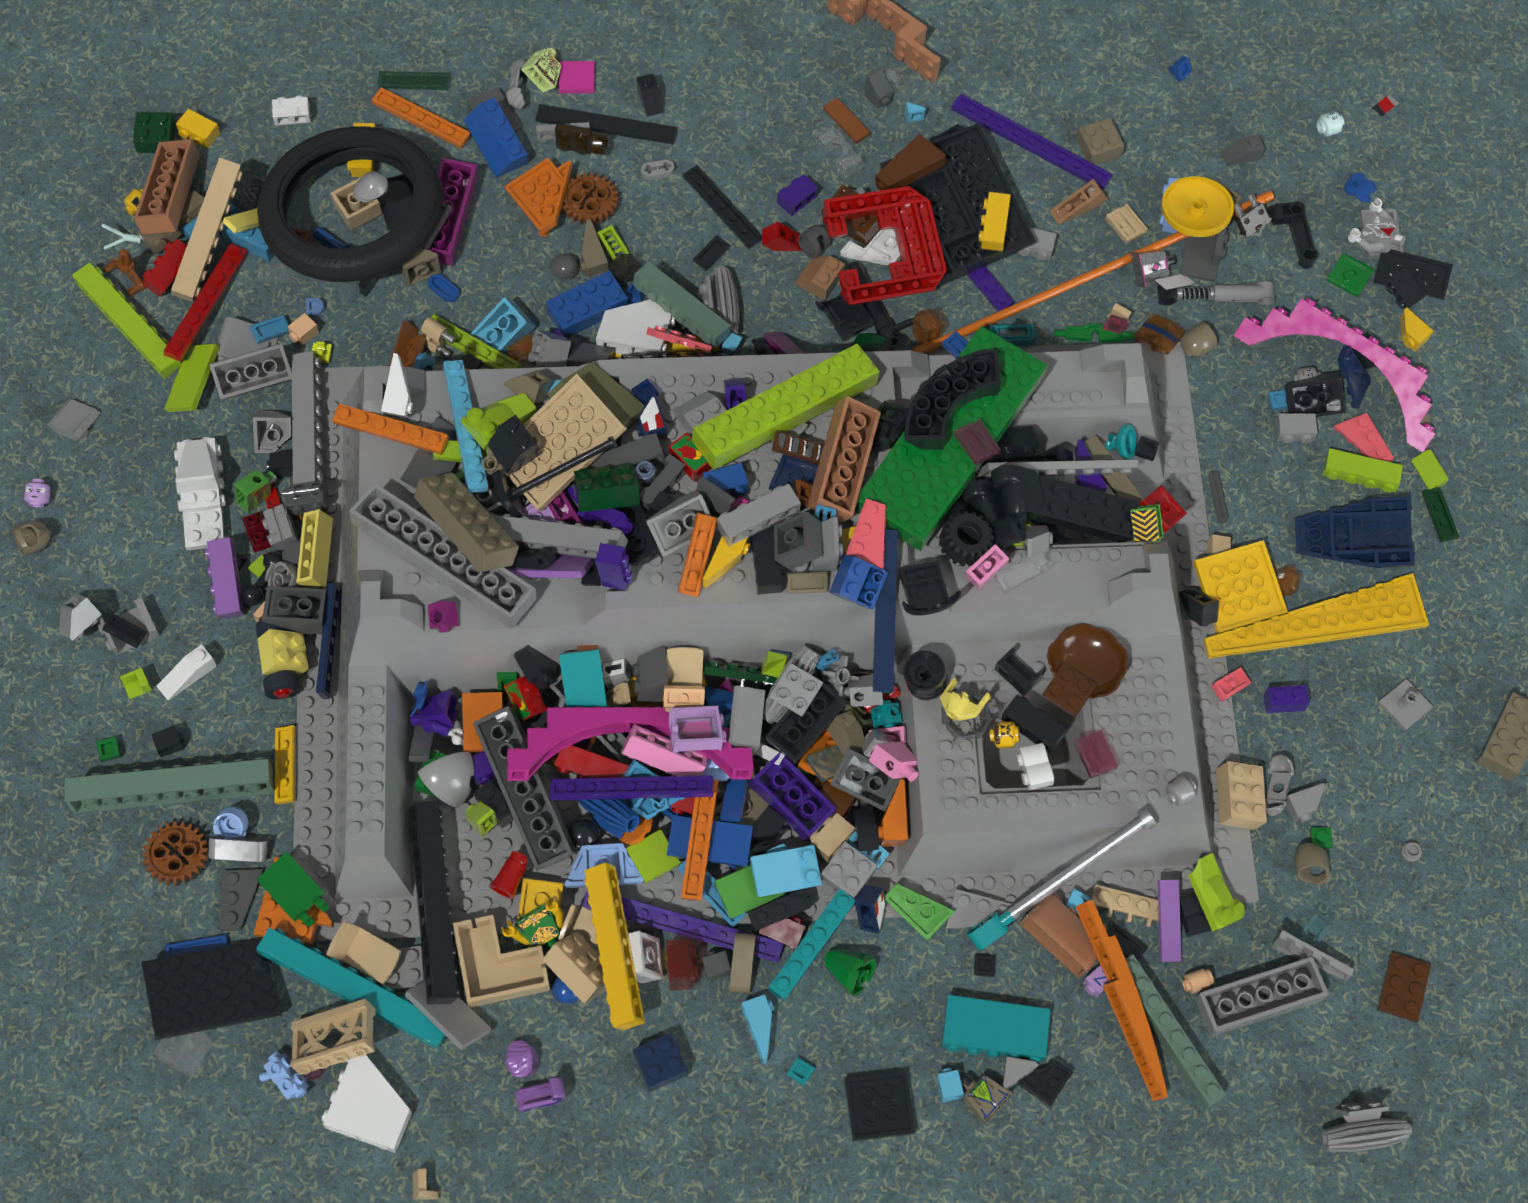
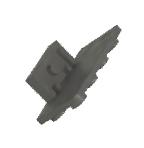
M1226 228L1212 236H1190L1185 239L1180 268L1181 275L1215 281L1220 258L1224 259L1226 248H1223V244H1226L1228 239V233H1225Z

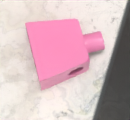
M902 741L876 744L869 758L873 765L893 779L907 778L912 782L918 777V772L915 770L917 759Z

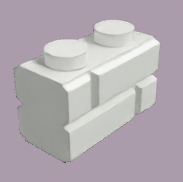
M279 97L272 100V113L275 125L311 123L308 97Z

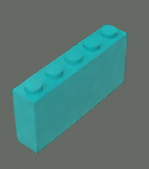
M948 995L941 1048H946L947 1052L952 1053L963 1050L968 1055L976 1056L979 1053H984L989 1058L1005 1056L1035 1061L1037 1064H1040L1046 1058L1050 1009Z

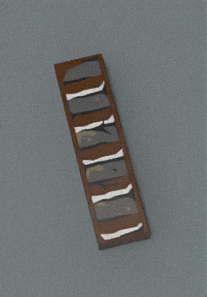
M776 431L772 451L819 465L824 445Z

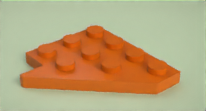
M546 158L504 186L506 192L542 235L557 225L573 167L570 160L557 168L549 158Z
M279 857L274 858L273 864L279 859ZM265 890L253 935L264 937L268 928L273 930L278 928L284 931L286 937L290 939L295 937L304 942V944L313 945L317 926L334 928V923L328 913H323L315 904L306 911L315 921L312 926L308 927L300 919L295 922Z

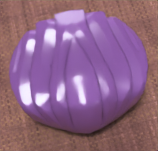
M519 1040L509 1044L505 1065L513 1077L524 1078L533 1075L538 1070L539 1058L532 1046L525 1041Z

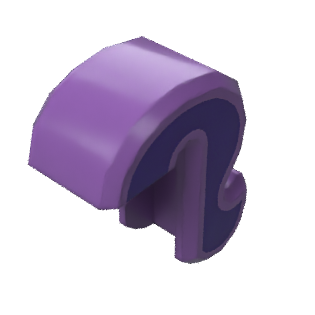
M549 1077L548 1083L521 1088L515 1092L518 1110L521 1112L552 1106L562 1102L566 1097L562 1079L559 1077Z

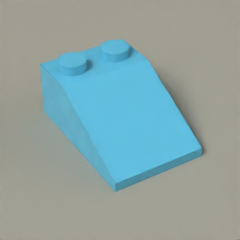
M504 297L470 335L504 353L525 339L536 325L515 301Z
M814 845L750 857L757 897L822 885Z

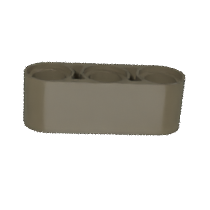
M735 932L729 992L750 994L755 934Z

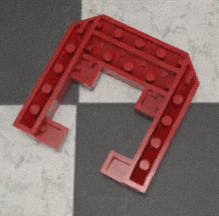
M910 186L824 200L823 223L826 224L829 239L843 237L848 234L845 220L876 215L879 230L894 228L902 260L888 265L891 280L860 285L857 269L840 271L838 273L842 290L840 294L849 306L931 292L936 289L947 268L930 200Z

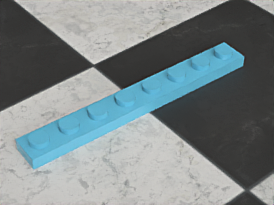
M463 360L443 361L444 375L466 487L470 493L488 491V483L485 469L482 465L483 458L480 445L461 423V418L467 415L468 410L472 408Z

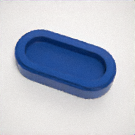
M434 274L428 279L429 288L444 301L455 302L460 296L459 288L441 274Z

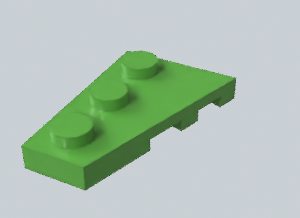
M898 883L885 895V900L926 940L955 912V910Z

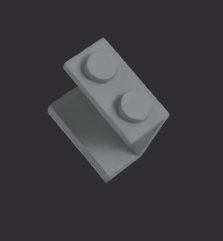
M142 598L134 600L136 608L118 616L147 631L140 643L141 645L160 635ZM102 616L98 617L101 624L97 626L102 636L105 634L108 640L105 641L109 652L113 650L117 656L135 648L103 631L102 628L106 621H104Z

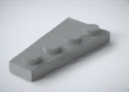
M1283 930L1274 939L1271 946L1272 949L1299 961L1313 957L1318 969L1345 981L1349 980L1354 971L1347 963L1336 960Z

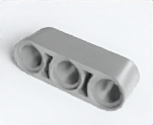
M211 836L209 837L208 858L265 862L267 861L268 840Z

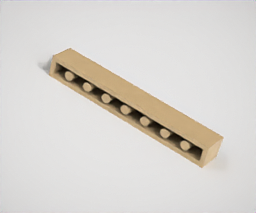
M219 157L173 283L171 295L193 302L194 298H197L201 287L198 286L200 281L205 280L207 274L205 270L206 264L210 265L213 254H211L212 248H216L219 241L217 237L218 231L222 232L224 227L223 217L225 214L228 215L231 207L229 204L230 198L234 199L237 188H234L236 181L240 182L243 174L240 171V164Z

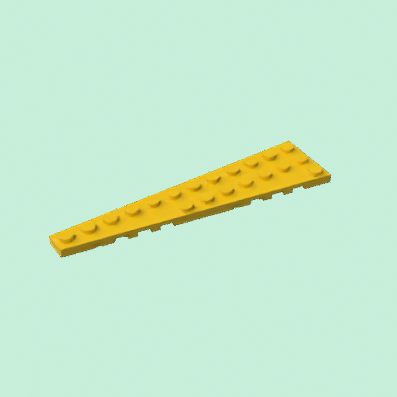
M1411 573L1392 579L1390 582L1379 583L1367 589H1360L1355 593L1344 594L1338 598H1331L1296 609L1262 622H1255L1253 625L1242 626L1232 631L1207 637L1203 643L1207 658L1210 659L1427 628L1429 622L1414 574Z

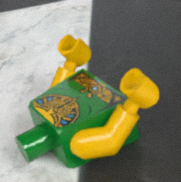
M553 896L552 902L545 899V903L516 919L515 927L511 921H508L509 928L501 927V930L506 937L511 936L529 947L545 945L549 951L557 942L555 938L560 935L564 924V912L557 903L556 896Z

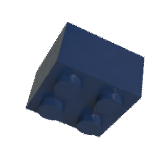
M672 1033L633 1049V1055L649 1092L688 1076V1070Z

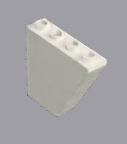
M650 299L605 310L596 337V345L614 348L613 353L632 354L634 357H640L641 353H650L651 356H658V353H667V341L647 335V328L655 329L656 326L666 328V332L670 333L672 326L675 327L676 319Z
M366 1055L347 1060V1067L341 1071L338 1082H340L338 1089H334L330 1098L331 1106L323 1114V1126L331 1131L396 1153L412 1114L410 1109Z

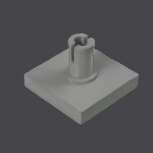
M1407 679L1378 702L1382 709L1404 731L1433 709V706Z

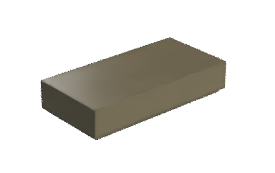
M827 571L786 573L787 594L828 592Z

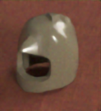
M1200 322L1189 329L1181 340V348L1184 354L1189 357L1204 356L1217 345V338L1213 330L1204 322Z
M27 521L12 527L14 540L23 556L33 554L46 547L52 534L45 523L40 521Z
M1303 843L1298 846L1295 854V870L1300 880L1312 884H1324L1329 879L1328 856L1321 846L1315 843ZM1318 866L1324 868L1325 871L1320 876H1312L1310 868Z

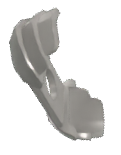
M521 59L513 62L510 67L511 79L509 91L506 92L509 106L517 110H521L525 104L523 95L520 93L521 88H517L519 74L523 72L521 69L527 62V60Z
M1284 755L1273 756L1267 770L1272 775L1265 799L1266 813L1270 816L1277 815L1286 806L1291 777L1294 775L1292 762ZM1277 784L1284 785V789L1280 793H1275L1273 790Z

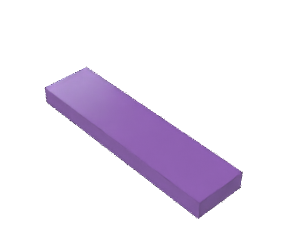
M1157 880L1160 962L1181 961L1179 880Z

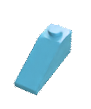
M764 994L742 1002L741 1008L763 1064H766L771 1018L774 1008L771 1000H767Z

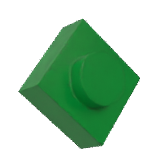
M116 737L96 742L101 763L121 757Z
M1311 827L1310 842L1321 846L1323 849H1331V828Z

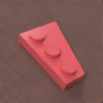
M656 326L655 329L647 328L646 334L676 344L679 343L690 348H697L707 353L711 351L712 346L697 341L696 336L686 334V337L681 336V332L671 330L669 333L666 332V328Z

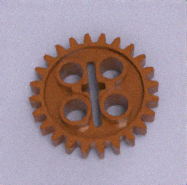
M584 172L583 177L577 174L576 180L570 178V183L567 185L562 204L563 212H567V217H572L573 222L578 219L579 225L583 221L587 222V219H591L594 226L596 221L602 224L603 218L609 220V215H614V210H617L618 191H616L615 185L612 186L611 180L606 182V176L601 179L599 173L596 177L593 176L592 172L589 176Z
M174 821L171 827L166 822L165 829L158 826L159 832L155 833L152 831L153 838H146L149 845H143L144 850L147 851L142 853V857L146 859L143 861V864L148 866L146 871L151 873L153 879L158 877L157 880L160 884L165 880L167 886L170 885L171 881H173L175 886H178L180 880L185 885L186 878L193 881L192 875L194 873L200 875L198 869L206 868L202 862L209 860L205 856L209 850L205 848L208 846V842L203 841L205 839L204 834H200L199 828L194 829L191 823L186 828L184 821H182L180 826ZM174 837H180L178 842L171 843ZM163 842H166L175 852H179L181 857L188 861L189 864H184L178 856L172 854L170 849L163 845ZM189 849H195L192 855H186ZM159 852H166L163 857L157 858ZM174 864H180L177 870H171Z

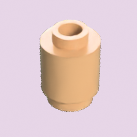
M1200 969L1184 975V980H1182L1184 990L1186 992L1189 991L1190 994L1206 990L1214 984V978L1209 969Z

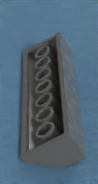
M507 706L473 722V726L535 869L540 870L578 854L555 800L550 799V788L541 768L528 781H507L508 749H527V736L515 708Z

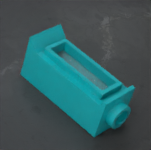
M989 323V331L1016 347L1033 346V342L1037 340V331L1033 330V323L1019 325H993Z

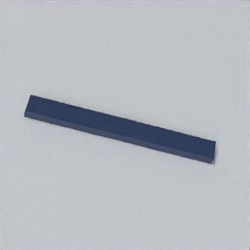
M898 530L885 531L884 571H887L888 575L875 604L873 692H894Z

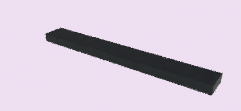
M539 104L535 118L536 122L547 124L589 122V127L594 132L674 145L677 127L542 104Z

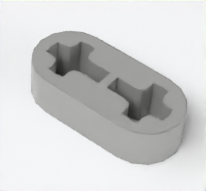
M670 160L649 162L641 167V176L646 180L665 178L674 173V164ZM664 166H667V168H669V170H668V171H665ZM647 169H650L651 174H648V172H646V170H647Z

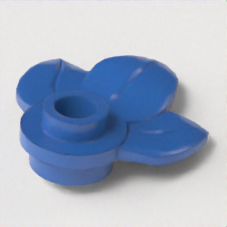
M1361 172L1352 174L1344 186L1346 194L1356 196L1358 200L1367 203L1371 202L1369 194L1377 190L1375 183L1371 180H1366L1365 175Z
M425 681L423 684L418 682L412 697L416 698L410 715L411 717L414 716L417 709L421 710L429 691V688H427L428 681Z

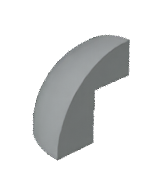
M470 752L450 754L426 765L418 771V774L436 797L448 805L459 808L471 791L469 783L471 776H474L473 759Z

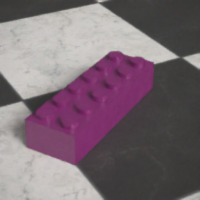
M442 158L438 170L442 185V203L449 204L452 211L428 250L437 253L439 264L453 266L479 175L477 164Z

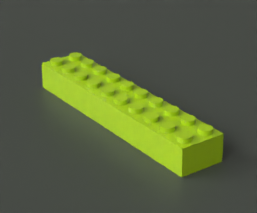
M855 344L694 427L692 442L712 469L715 470L774 439L776 431L786 433L832 409L845 396L852 398L877 385L880 371L861 347Z

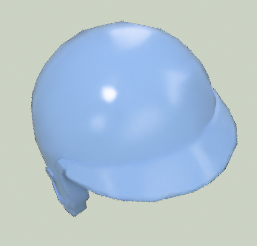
M235 806L221 810L213 822L215 836L244 838L247 833L248 817L242 809Z

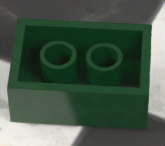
M624 463L619 466H601L594 469L583 468L574 471L575 492L580 512L640 505L639 484L634 464Z

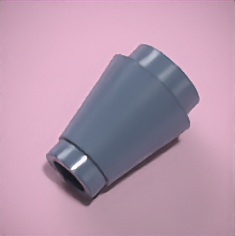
M648 461L640 462L635 469L636 475L644 485L650 486L655 480V466Z

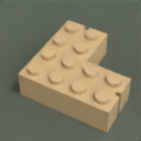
M493 915L475 918L477 928H473L471 919L453 923L466 998L470 1008L550 991L545 962L542 960L544 958L542 946L501 954Z

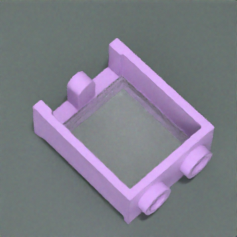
M718 706L670 708L668 723L673 753L714 749L721 751L722 744L726 742V733L721 728L723 726L722 713L719 714Z

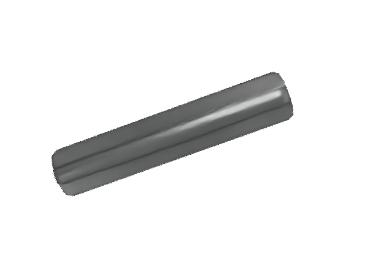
M1217 471L1210 472L1208 478L1218 523H1226L1228 515L1219 473Z

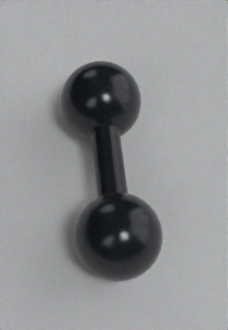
M272 551L264 556L263 566L265 569L255 585H248L242 591L241 597L245 604L256 606L262 602L264 597L262 587L266 582V572L271 564L284 562L281 553Z

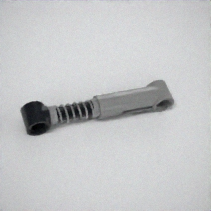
M1262 281L1256 285H1213L1209 288L1207 286L1205 288L1203 286L1201 288L1198 286L1196 288L1193 286L1191 288L1188 286L1184 288L1182 286L1167 290L1160 284L1157 285L1158 303L1160 305H1173L1176 301H1181L1182 299L1184 301L1186 299H1189V301L1190 299L1194 301L1195 299L1199 301L1200 299H1208L1213 303L1257 302L1258 305H1271L1275 302L1274 287L1270 281Z

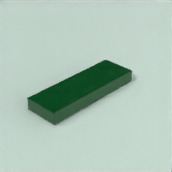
M1441 488L1423 491L1422 496L1440 543L1458 539L1459 534Z

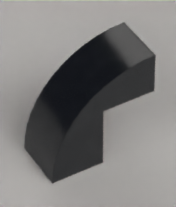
M872 805L851 806L858 851L879 850L877 826Z

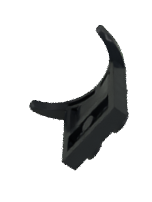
M841 294L825 302H815L817 308L825 313L843 341L869 329L875 324L863 304L849 306Z
M884 401L877 409L881 414L871 449L878 452H885L905 428L906 417L909 411L907 408Z
M939 561L899 568L898 572L907 603L905 601L902 602V606L910 615L922 616L944 611L953 606L962 595L961 591H957L949 597Z

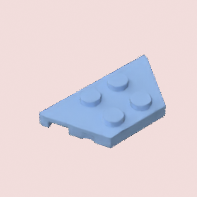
M623 843L585 845L581 847L571 873L565 882V888L586 887L584 870L602 863H608L616 867L619 885L643 884V877L635 867Z

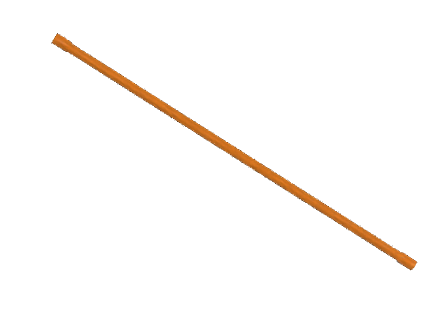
M1269 190L1256 196L1255 199L1264 205L1274 200V194ZM1250 201L1240 204L1242 211L1251 205ZM1234 209V212H1233V216H1232V217H1234L1235 215H1237L1235 209ZM1176 232L1131 253L1160 250L1190 236ZM1131 253L955 331L964 337L977 331L980 326L987 327L989 323H996L1131 263ZM955 331L914 347L913 351L928 354L942 347V342Z

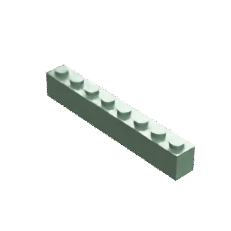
M1135 956L1127 957L1125 960L1137 988L1149 1027L1203 1109H1208L1221 1101L1226 1096L1225 1092Z

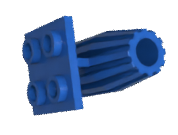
M621 799L577 800L585 810L594 815L593 821L618 839H621L625 832L631 833V831L637 828L639 816Z

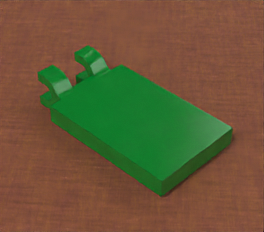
M287 851L257 879L261 886L295 922L300 919L310 927L315 921L306 911L314 904L323 913L330 908L321 898L325 892Z

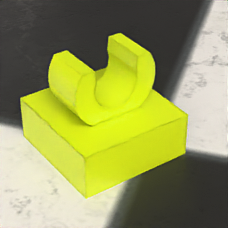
M319 341L313 343L312 351L320 358L322 363H330L332 344H325V342Z

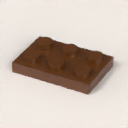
M1391 952L1377 1010L1417 1023L1431 964Z

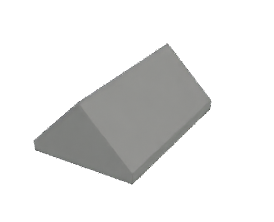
M734 686L728 743L736 748H752V756H754L760 747L765 690Z

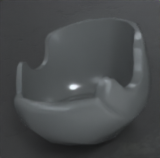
M568 253L557 255L552 259L550 265L552 274L560 280L566 278L572 280L579 274L580 270L575 257Z

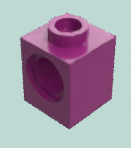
M439 601L427 605L430 629H438L439 633L450 632L452 627L459 626L456 602Z

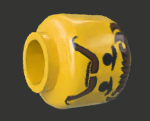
M1012 721L996 722L994 729H990V741H994L997 748H1013L1020 740L1019 726H1015V723Z

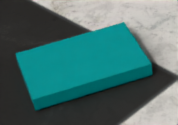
M600 648L559 653L566 708H593L597 706L607 708Z

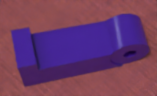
M613 508L587 512L578 511L577 513L584 522L590 525L594 520L604 521L606 525L620 529L624 535L633 529V521L623 512Z

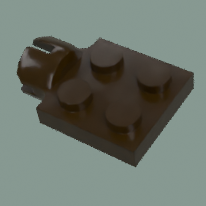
M556 123V148L565 152L575 151L581 155L591 153L605 154L604 150L608 144L607 135L592 133L591 129Z

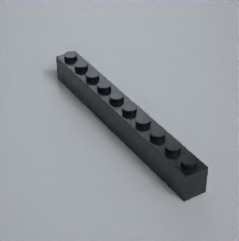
M415 802L409 808L427 1005L451 1004L459 996V986L456 985L457 966L454 965L455 946L452 945L453 926L450 925L451 907L448 905L449 887L446 885L448 873L444 864L446 852L442 844L444 832L440 824L442 812L439 810L438 802Z

